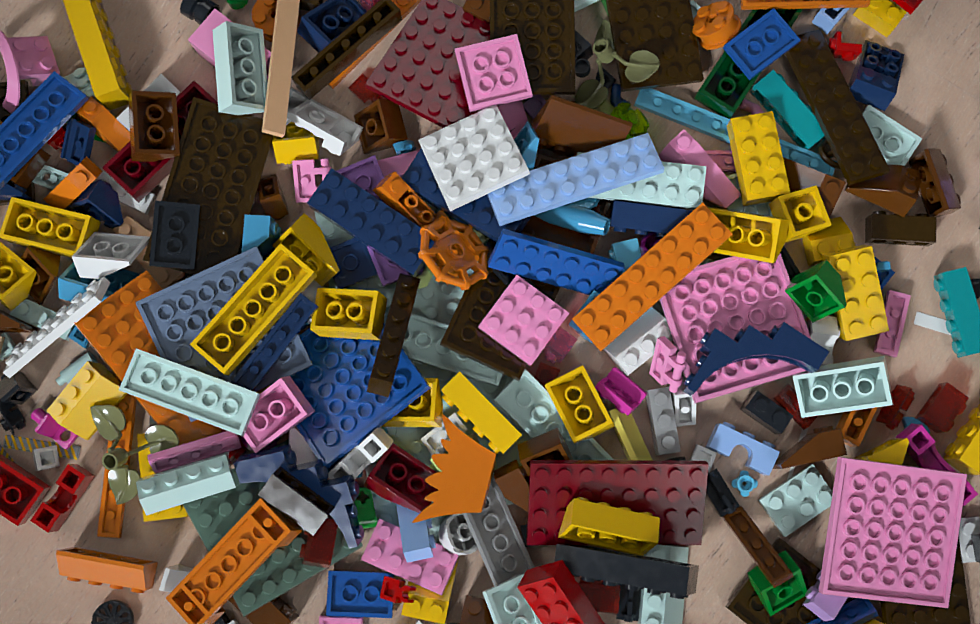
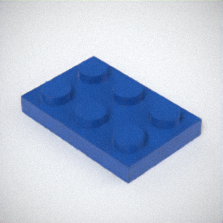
M773 8L725 44L723 49L745 76L751 80L796 46L801 40Z
M329 570L326 616L393 618L394 602L381 599L380 594L384 576L395 577V575L389 572Z

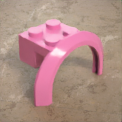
M0 30V52L7 74V93L2 105L12 114L19 106L20 79H31L33 86H40L54 71L60 74L48 36L7 38Z

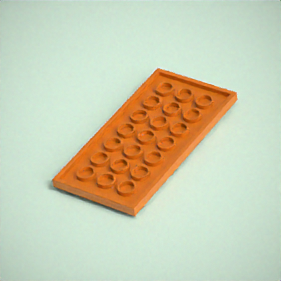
M147 270L99 303L77 323L74 322V325L121 381H123L136 348L160 357L135 303L163 290ZM134 396L158 425L168 426L176 432L179 437V445L219 434L223 430L200 420L191 422L187 415Z

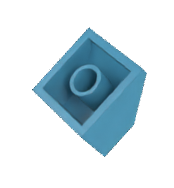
M245 215L241 253L257 246L262 257H264L274 248L272 245L281 237V227L271 216Z

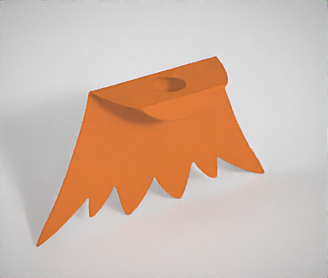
M442 414V419L450 441L441 439V443L449 453L433 454L431 456L442 472L432 474L425 479L426 483L438 489V491L425 497V500L434 503L425 508L412 523L445 515L481 513L485 507L495 468L496 453L467 436L444 414Z

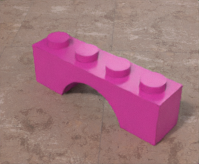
M911 423L895 437L896 439L908 438L907 452L920 468L956 472L941 457L935 447V440L922 424ZM967 480L963 507L978 495Z

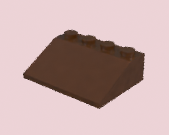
M551 95L532 122V127L539 137V149L545 148L553 151L556 155L568 157L577 156V152L587 153L624 141L633 125L629 121Z

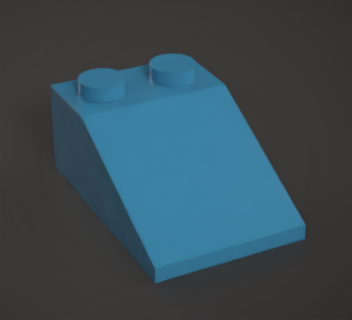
M527 121L514 141L529 171L534 170L539 137L531 123Z

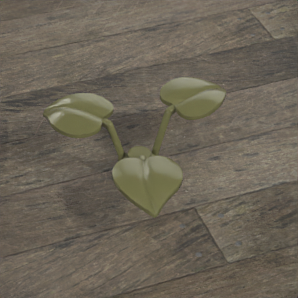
M603 20L592 48L598 57L596 63L598 64L600 82L596 79H590L582 83L577 90L574 103L596 109L606 101L609 91L603 86L605 81L602 63H610L616 58L622 64L628 66L625 70V75L629 81L636 83L648 79L656 72L660 66L658 57L649 51L640 50L630 56L629 62L625 61L614 51L610 23L607 20Z
M94 405L90 409L99 433L109 441L115 440L112 446L107 449L108 453L103 455L102 464L106 469L110 470L108 482L115 496L116 504L120 505L133 499L138 494L136 482L140 479V474L137 470L129 469L128 465H123L127 462L128 457L149 447L151 454L179 445V437L168 426L154 425L145 432L148 444L129 452L122 448L115 449L122 437L121 430L126 427L125 415L120 408L114 405Z

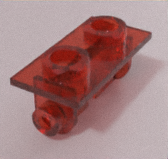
M896 385L891 392L893 405L884 406L875 421L886 424L885 426L890 430L898 428L899 423L904 417L900 409L907 411L915 399L913 397L915 393L910 387Z

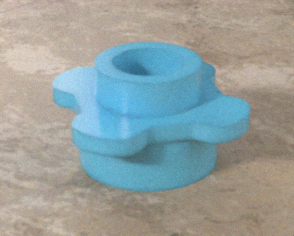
M741 471L740 476L737 479H733L731 485L740 491L741 496L747 497L749 492L757 487L758 482L749 476L747 471Z

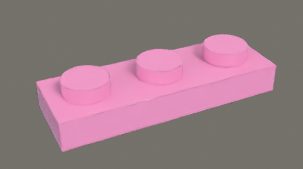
M892 290L887 291L884 308L889 331L877 334L874 353L893 358L897 357L911 295Z

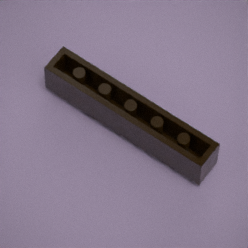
M380 0L291 77L296 87L308 100L312 99L402 21L400 9L391 0Z
M402 273L399 274L366 392L389 397L420 278Z

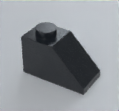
M20 371L11 378H8L5 374L1 377L0 399L4 403L22 405L38 391Z

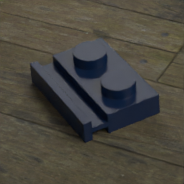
M70 118L67 123L60 157L67 159V161L76 166L86 156L90 159L96 128L83 121H78L77 118Z

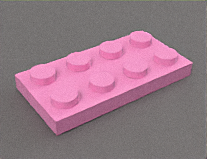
M379 519L361 560L442 596L459 555L450 553L442 545L436 543V548H432V558L407 563L403 554L400 527Z

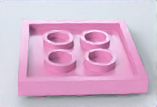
M517 34L455 48V55L470 112L532 97Z
M516 275L478 328L531 366L569 315V312Z

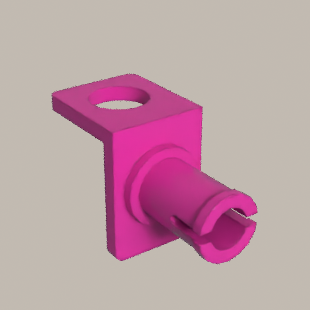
M37 408L32 412L31 419L39 424L35 432L54 439L62 448L68 450L78 437V435L71 432L70 438L67 441H63L62 434L68 429L59 425L50 414H47L41 408Z

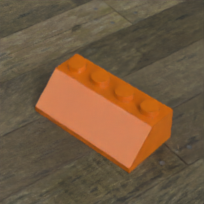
M77 547L60 549L56 552L59 574L67 576L69 581L80 582L81 579L89 580L88 584L91 585L107 583L110 584V588L123 589V587H129L131 592L144 593L145 590L153 588L158 562Z

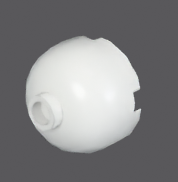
M463 513L446 516L441 522L438 532L442 546L450 553L457 555H468L478 550Z

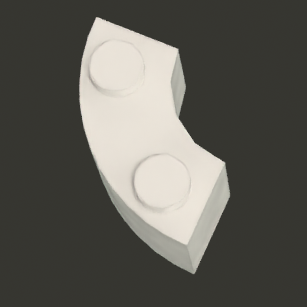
M826 316L814 323L808 319L806 326L811 339L830 351L822 365L833 364V347L840 335L837 317Z

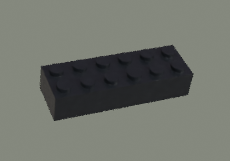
M566 543L556 545L554 562L563 560L573 577L582 576V581L595 582L603 580V584L608 586L625 584V589L636 591L647 588V593L661 595V593L668 592L670 597L677 599L688 598L689 595L696 593L699 565L586 545H569Z

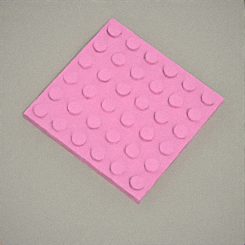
M779 254L775 263L732 256L697 266L660 299L674 344L677 347V353H686L685 360L687 365L686 369L683 370L686 378L690 373L694 374L698 367L695 364L702 354L705 355L699 351L703 345L700 343L701 338L706 332L710 333L715 328L734 340L737 332L741 328L744 330L749 325L768 337L774 325L778 327L785 322L811 339L801 309L785 292L791 281L781 254ZM764 358L742 360L715 371L702 383L692 395L694 404L805 372L806 370L780 360Z
M838 457L819 592L826 595L948 608L967 474Z

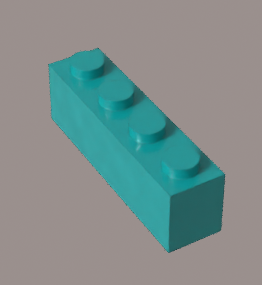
M772 70L753 86L750 91L767 112L773 111L775 121L799 147L809 150L825 137L811 107L799 99L798 93L794 89H790L781 74Z
M967 267L935 275L934 288L940 296V308L945 313L947 320L946 328L951 333L954 353L957 354L958 358L980 353V310Z

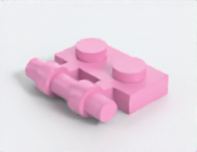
M329 158L320 159L321 167H315L314 159L292 161L296 203L308 202L318 188L316 174H322L323 181L332 168L329 166Z
M665 336L658 337L649 374L661 385L670 384L669 391L676 393L678 387L682 384V371L686 369V353L678 352L676 356L677 347Z

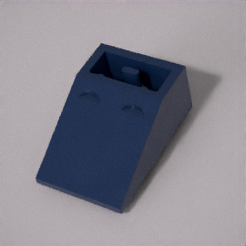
M865 40L862 52L858 57L848 84L855 100L885 111L897 93L905 54Z

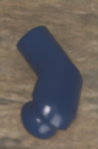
M612 84L610 103L618 112L625 113L630 109L631 104L621 97L620 84Z

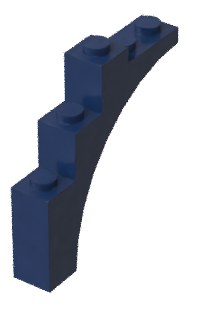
M785 322L778 327L774 325L768 337L749 325L744 330L741 328L735 335L734 340L715 328L710 333L706 332L701 338L700 343L703 345L699 351L705 355L702 354L695 364L698 367L694 374L690 373L684 381V384L687 386L683 392L689 396L693 395L715 371L729 364L748 359L780 360L796 365L812 374L819 370L830 351Z
M290 444L259 451L258 453L242 455L233 462L240 484L267 482L271 475L279 467H282L335 507L329 515L342 531L349 549L358 547L363 540L364 529L362 525H359L357 507L353 504L359 496L360 489L358 482L354 481L353 474L328 480V471L326 466H323L321 459L296 465L297 457Z

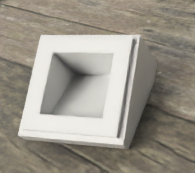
M57 445L32 450L35 471L60 466Z

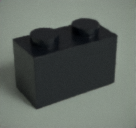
M758 390L751 392L740 408L741 411L774 434H782L793 418L792 414Z

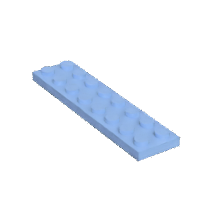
M645 133L531 170L529 175L487 195L498 224L502 226L664 173V166L649 134Z

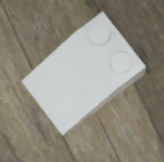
M94 232L72 255L79 277L100 279L129 266L148 245L150 237Z

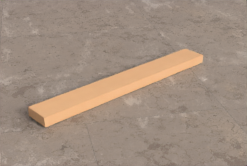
M277 0L262 132L282 138L286 130L300 0Z

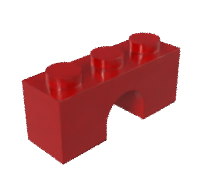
M68 464L56 481V484L59 485L56 493L48 501L42 502L30 521L48 533L59 531L95 475L78 464Z

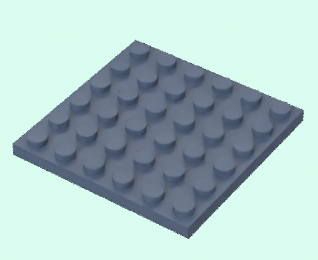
M257 246L135 302L161 358L229 383L233 380L272 328L229 376L219 371L196 351L190 343L264 262ZM299 334L254 392L274 384L282 377L291 376L313 365ZM189 417L191 422L197 420L195 418Z

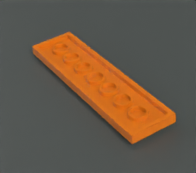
M702 202L574 316L572 320L602 352L733 234Z

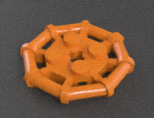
M441 216L439 220L428 226H422L420 229L421 243L418 256L419 259H423L434 274L437 282L442 281L460 287L461 290H468L474 283L487 278L489 274L487 259L490 251L488 246H485L474 232L473 226L449 219L448 216ZM441 228L443 229L444 233L439 234L437 230ZM431 239L434 241V246L429 249V242ZM452 250H457L458 254H454ZM475 255L479 256V263L476 262ZM432 257H435L438 260V262L443 267L442 269L439 268V266L436 264ZM471 268L475 273L468 276L467 270ZM455 273H457L458 276H459V278H458V277H455V276H452V275H449V274H455Z

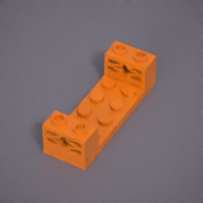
M260 498L173 589L166 599L188 624H214L225 612L222 606L278 547L288 546L302 529L293 520L287 519L278 509L269 505L263 498Z

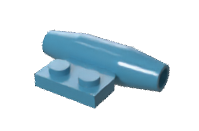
M585 198L533 215L547 223L588 234L606 235L611 224L609 218L591 210L593 207H597L600 201L597 198Z

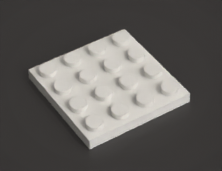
M497 105L487 107L418 140L450 211L530 174Z

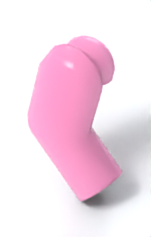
M743 99L740 105V109L750 112L752 115L764 113L758 104Z

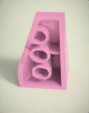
M684 129L658 155L663 162L707 166L703 198L724 209H727L742 195L700 144Z

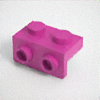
M617 367L612 368L609 374L595 386L601 397L610 400L619 412L627 416L636 410L647 396L646 391Z

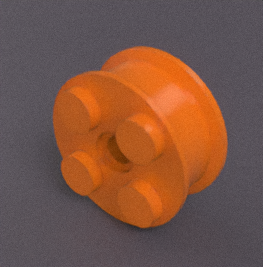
M257 0L252 9V21L256 28L263 29L264 39L272 42L277 0ZM298 13L297 31H298V27H299V24H300V21H301V19H300V14H299V13Z
M719 1L698 9L697 15L693 19L694 26L692 32L698 37L702 48L713 50L723 47L735 38L740 32L742 23L740 18L734 14V8L731 3Z

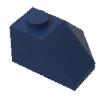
M101 179L91 183L69 205L77 213L89 215L98 221H103L104 226L111 229L121 226L124 222L118 193L112 189L108 182Z

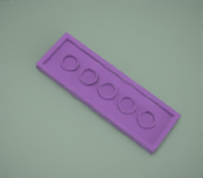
M375 155L337 170L338 173L382 201L372 191L384 178ZM367 247L383 287L397 282L400 273L409 275Z

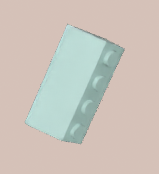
M225 21L212 30L218 110L222 113L234 115L262 113L265 109L267 92L263 29Z
M885 356L822 365L819 370L812 374L805 371L793 375L802 418L893 405Z
M227 452L146 476L136 482L138 498L146 516L236 488Z
M657 544L644 556L687 563L689 547ZM647 588L641 589L637 624H682L684 599L672 598L668 592L656 595L647 593Z

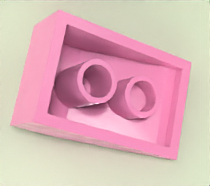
M290 376L277 380L264 390L259 397L244 438L255 453H258L315 412Z

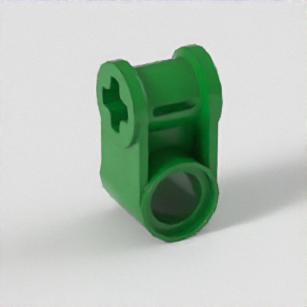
M359 487L360 491L368 495V498L364 499V503H361L358 499L353 502L357 507L359 525H362L363 529L374 528L377 525L372 492L365 487Z

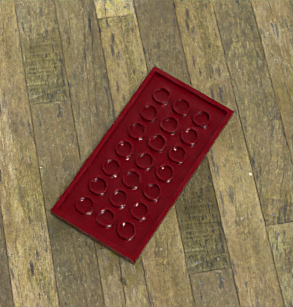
M530 460L527 545H557L560 543L589 545L558 538L567 505L574 498L579 497L586 498L589 502L608 503L611 507H626L633 512H648L652 516L659 517L658 544L701 545L709 464L707 461Z

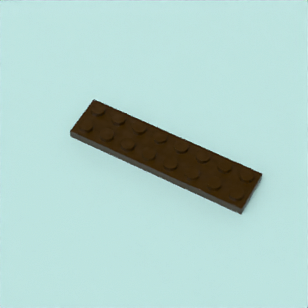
M821 30L797 35L801 41L786 52L785 55L848 185L887 174L890 169Z

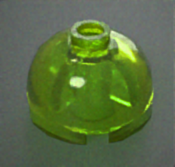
M622 102L612 110L610 115L633 123L625 140L649 133V131L647 132L649 123L644 114L638 108L635 111L630 108L631 104Z

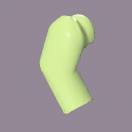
M427 265L422 274L416 277L420 278L418 289L428 286L433 276Z

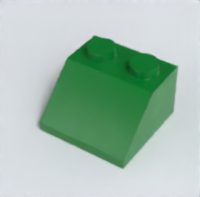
M827 259L796 275L785 289V292L812 323L845 308L847 305L841 276Z
M786 551L778 555L791 570L793 577L776 588H773L758 566L747 573L755 592L770 616L803 598L807 592L800 568Z

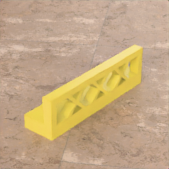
M616 408L608 411L614 424L613 428L627 459L652 460L632 414L627 416Z

